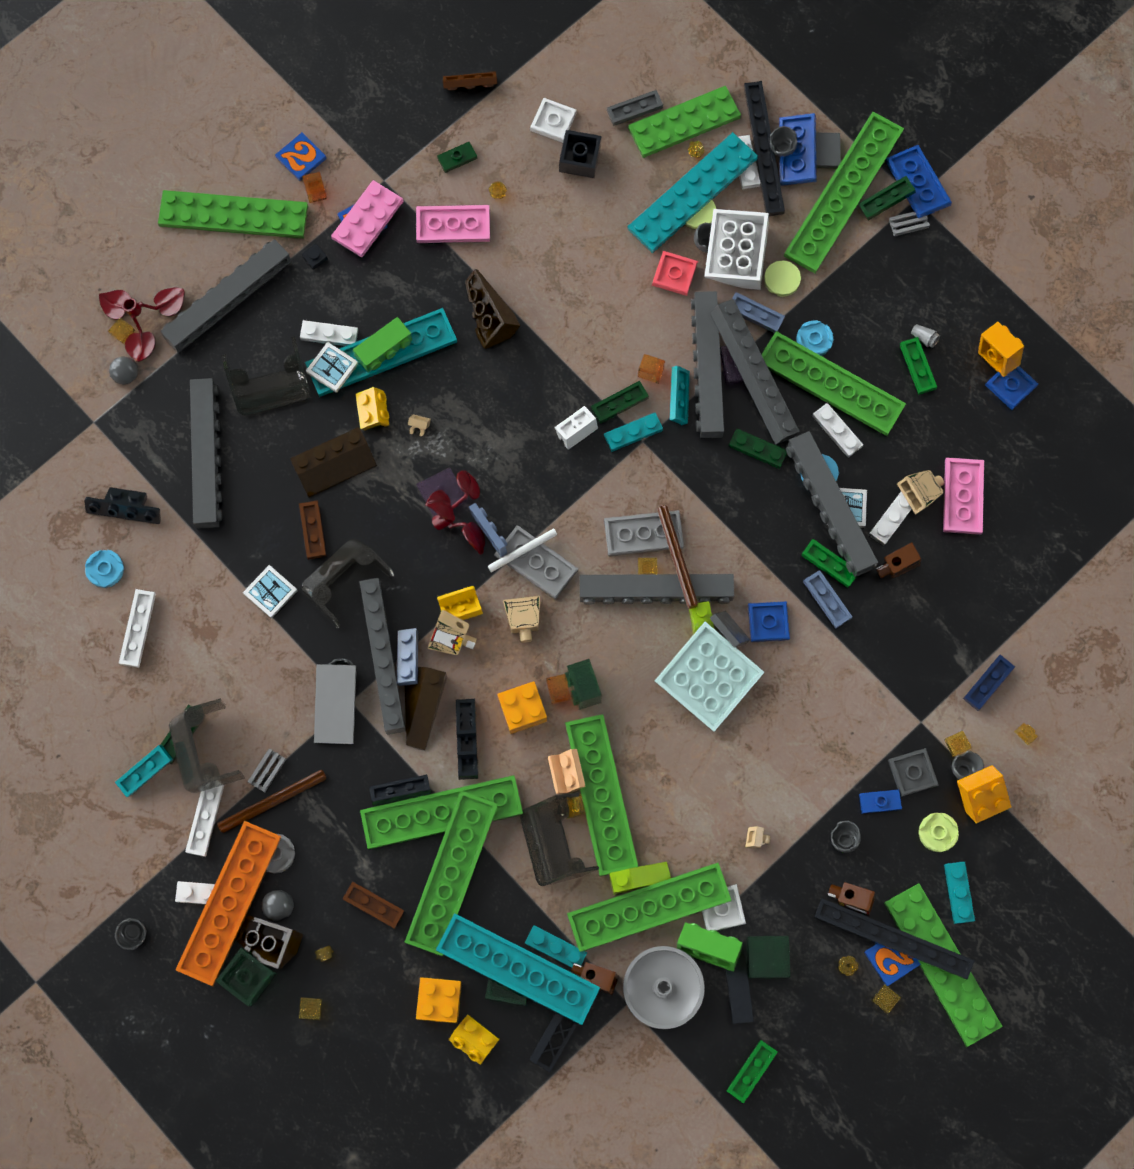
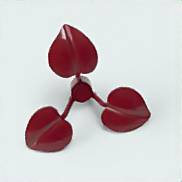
M178 287L161 290L154 297V303L157 306L144 304L141 301L138 303L124 290L100 293L99 301L104 313L111 319H121L124 317L125 312L131 316L139 333H132L125 341V349L136 362H140L152 354L156 344L154 335L149 331L143 333L136 319L141 314V307L160 310V313L164 316H174L183 306L185 291L183 288Z
M462 470L457 474V483L460 489L465 492L462 498L451 506L449 496L444 491L437 490L430 495L425 506L437 513L432 518V523L437 530H442L447 526L450 529L463 526L462 532L464 537L482 555L485 547V537L481 528L474 522H469L468 524L466 522L453 523L455 520L453 509L464 501L468 495L473 500H476L480 495V488L476 479L467 471Z

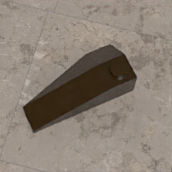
M474 269L465 281L469 302H472L474 309L472 317L476 319L477 323L476 335L483 348L487 349L510 339L521 325L513 311L479 270Z
M418 667V684L404 685L407 746L426 750L447 680L446 672L429 667Z
M246 914L235 941L241 944L245 950L254 955L261 963L281 969L296 955L303 934Z

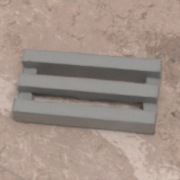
M911 212L890 217L889 223L893 235L898 236L929 228L930 224L927 222V216L915 218L917 217L916 213ZM923 221V224L896 230V228L908 226Z
M268 749L248 780V783L265 793L283 766L286 758ZM272 755L273 757L266 766L265 770L263 771L257 782H254L259 773L261 772V770L263 769V767L265 766L266 762ZM279 759L280 761L270 774L269 778L267 779L265 784L261 786L260 784L268 774L269 770L271 769L275 761Z

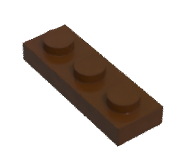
M496 72L443 76V87L448 90H456L458 87L472 89L478 85L492 87L494 84H497Z
M318 500L299 503L307 559L327 557Z
M353 881L343 897L344 901L394 929L405 912Z

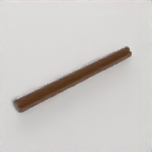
M666 505L659 506V518L687 607L689 609L696 608L698 602L668 507Z
M319 770L220 821L217 824L219 830L224 833L244 821L327 779L324 771Z

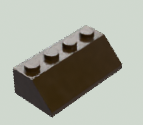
M359 427L290 458L308 498L377 466Z

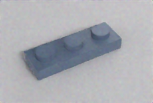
M735 292L732 298L744 319L773 333L778 332L785 319L784 315Z
M476 503L469 506L471 515L500 557L506 555V546L508 544L503 536L499 537L496 532L498 530L492 521L488 522L485 510L482 507L479 508Z
M820 570L803 581L835 629L852 619V615Z
M416 628L398 631L397 684L399 686L418 684V630Z

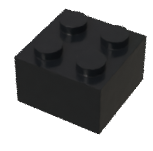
M566 130L559 160V172L595 178L602 136Z

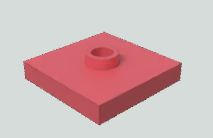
M663 251L652 286L687 296L698 261Z

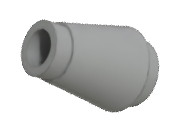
M918 324L911 331V334L916 338L918 337L919 341L926 347L930 346L933 348L940 338L937 331L919 326Z

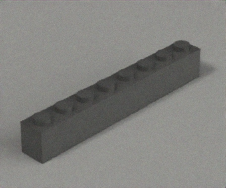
M275 239L272 242L266 243L262 250L257 254H252L248 261L243 265L237 266L231 275L224 277L216 287L210 288L205 296L195 300L190 308L180 312L174 321L167 323L161 330L164 339L177 353L181 352L291 262L287 251Z
M717 291L695 292L694 298L690 301L691 310H694V316H691V326L695 327V333H692V344H696V350H693V362H697V368H694V379H697L698 384L694 388L695 397H698V403H695V413L699 414V421H696V432H700V438H722L724 433L719 330L710 314L718 305Z
M734 299L718 304L710 314L775 445L793 438L800 431Z
M213 378L190 380L193 524L197 529L219 527V521H222V510L219 509V503H222L221 491H218V485H221V474L218 473V467H221L220 455H217V449H220V438H217V431H220V423L216 419V413H219V403L216 402V396H219L218 384L215 385Z
M810 431L789 439L786 451L790 458L793 457L795 469L798 474L802 475L805 488L810 490L813 504L820 509L821 519L824 523H827L831 538L836 540L839 554L844 556L847 561L846 567L848 571L853 573L854 577H857L875 569L878 561Z
M677 574L580 575L579 578L580 602H584L587 605L595 604V602H603V604L608 605L614 604V602H622V604H633L634 602L652 604L653 601H660L661 604H671L672 601H680L681 604H686ZM689 574L696 599L699 603L718 601L720 604H727L733 601L734 574Z
M379 578L359 581L384 729L387 735L406 732L381 583Z

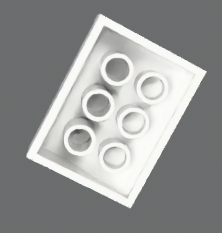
M713 210L705 278L739 288L761 290L769 213Z

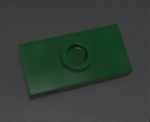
M469 141L437 155V159L443 171L447 173L476 160L477 155Z

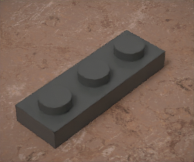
M657 90L607 107V113L612 125L615 126L663 108V103Z

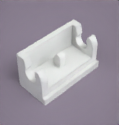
M585 406L555 427L559 439L564 441L565 447L568 450L598 429L596 418Z

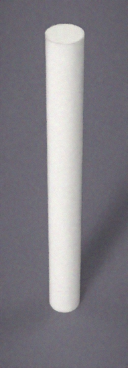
M553 528L488 565L490 572L497 570L557 535L555 529Z

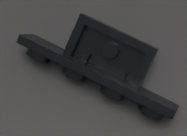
M109 487L104 499L85 497L84 500L85 511L89 514L160 524L161 522L159 508L144 506L147 500V493Z

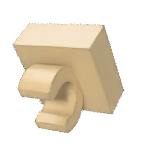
M413 414L409 417L408 425L412 426L410 434L414 433L415 428H419L420 436H423L425 429L430 426L431 419Z
M749 827L745 847L752 849L761 848V844H769L770 836L763 835L764 828Z

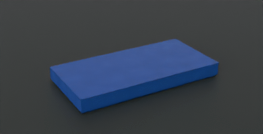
M815 113L780 117L779 127H790L797 134V148L791 155L780 156V185L817 182Z
M919 145L886 158L885 162L896 181L907 176L915 188L916 193L909 196L907 200L918 218L951 206L952 202Z

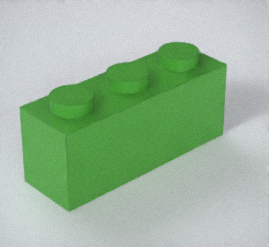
M396 317L353 349V353L364 369L370 372L379 368L386 359L393 358L401 348L408 347L412 341V335L401 320Z
M685 922L677 942V949L684 951L691 957L734 972L742 951L743 942L732 936H723L715 930L703 929L698 924Z

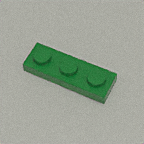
M919 338L901 342L900 348L918 395L936 390L937 385Z
M814 539L811 540L801 554L805 559L847 588L856 578L853 573L848 571L846 561Z
M760 1040L726 1092L741 1103H744L778 1052Z

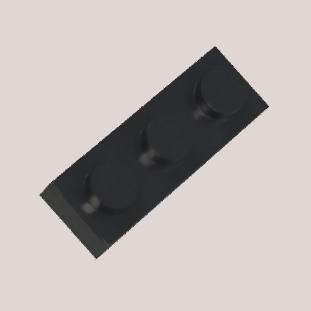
M426 774L371 786L370 794L374 807L429 795L431 790L428 775Z

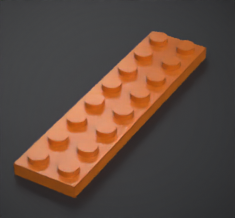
M244 821L175 969L176 971L214 986L278 847L281 836Z

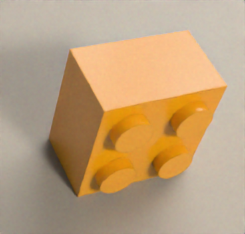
M996 322L981 334L978 354L1000 375L1005 377L1021 364L1024 345L1019 338H1015L1006 326Z
M534 681L497 694L510 734L547 722V715Z
M993 765L957 781L965 811L976 824L1012 808L1004 777Z
M420 977L416 1019L458 1024L462 982Z

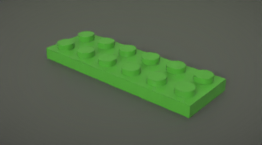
M725 85L629 124L628 129L642 157L645 158L741 118V114Z

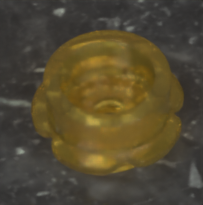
M700 141L689 143L688 152L690 156L699 158L704 154V147Z
M499 181L492 183L489 187L490 196L494 199L503 198L507 192L506 186Z
M329 945L315 951L317 956L315 959L320 958L321 962L332 958L331 953L334 950L332 951Z
M852 956L842 957L839 960L838 968L842 974L851 976L858 970V963Z

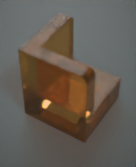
M320 172L302 176L309 203L327 199Z
M644 354L638 370V377L659 384L665 360Z
M565 674L546 678L551 704L570 700V692Z

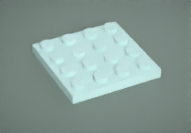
M704 622L654 681L712 731H715L764 674V671L736 647H733L728 640L708 623Z

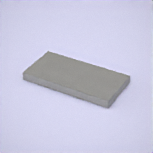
M679 510L669 511L680 548L682 549L684 548L680 512ZM658 513L604 518L608 556L669 550Z
M517 525L506 539L508 544L506 546V555L536 538ZM543 543L506 564L555 600L578 571L577 567ZM496 551L494 556L498 559H501L502 557H500V555Z
M317 664L314 743L354 744L356 665Z

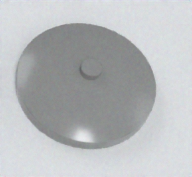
M669 946L653 947L640 953L629 965L623 981L624 999L631 1013L643 1024L657 1029L675 1028L689 1021L699 1010L704 997L703 975L697 963L684 951Z

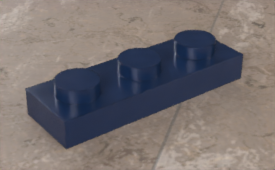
M999 655L963 699L979 711L1015 666L1002 655Z

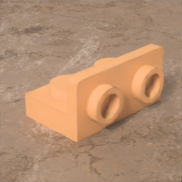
M570 749L559 755L548 756L556 794L572 793L586 787L577 749Z

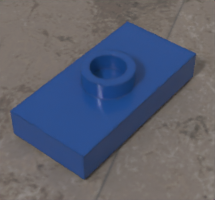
M899 789L859 794L862 814L902 809Z

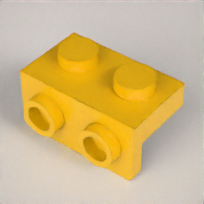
M372 387L356 394L360 429L367 430L378 425L389 426L387 398L383 390Z
M474 586L437 597L441 611L445 610L461 620L483 614Z
M468 1014L449 1038V1041L457 1049H461L472 1061L480 1065L500 1040Z

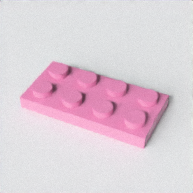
M373 180L331 235L332 239L358 256L363 257L404 202L403 198Z
M489 205L416 206L417 243L490 242Z
M945 459L943 532L979 535L983 533L984 460Z

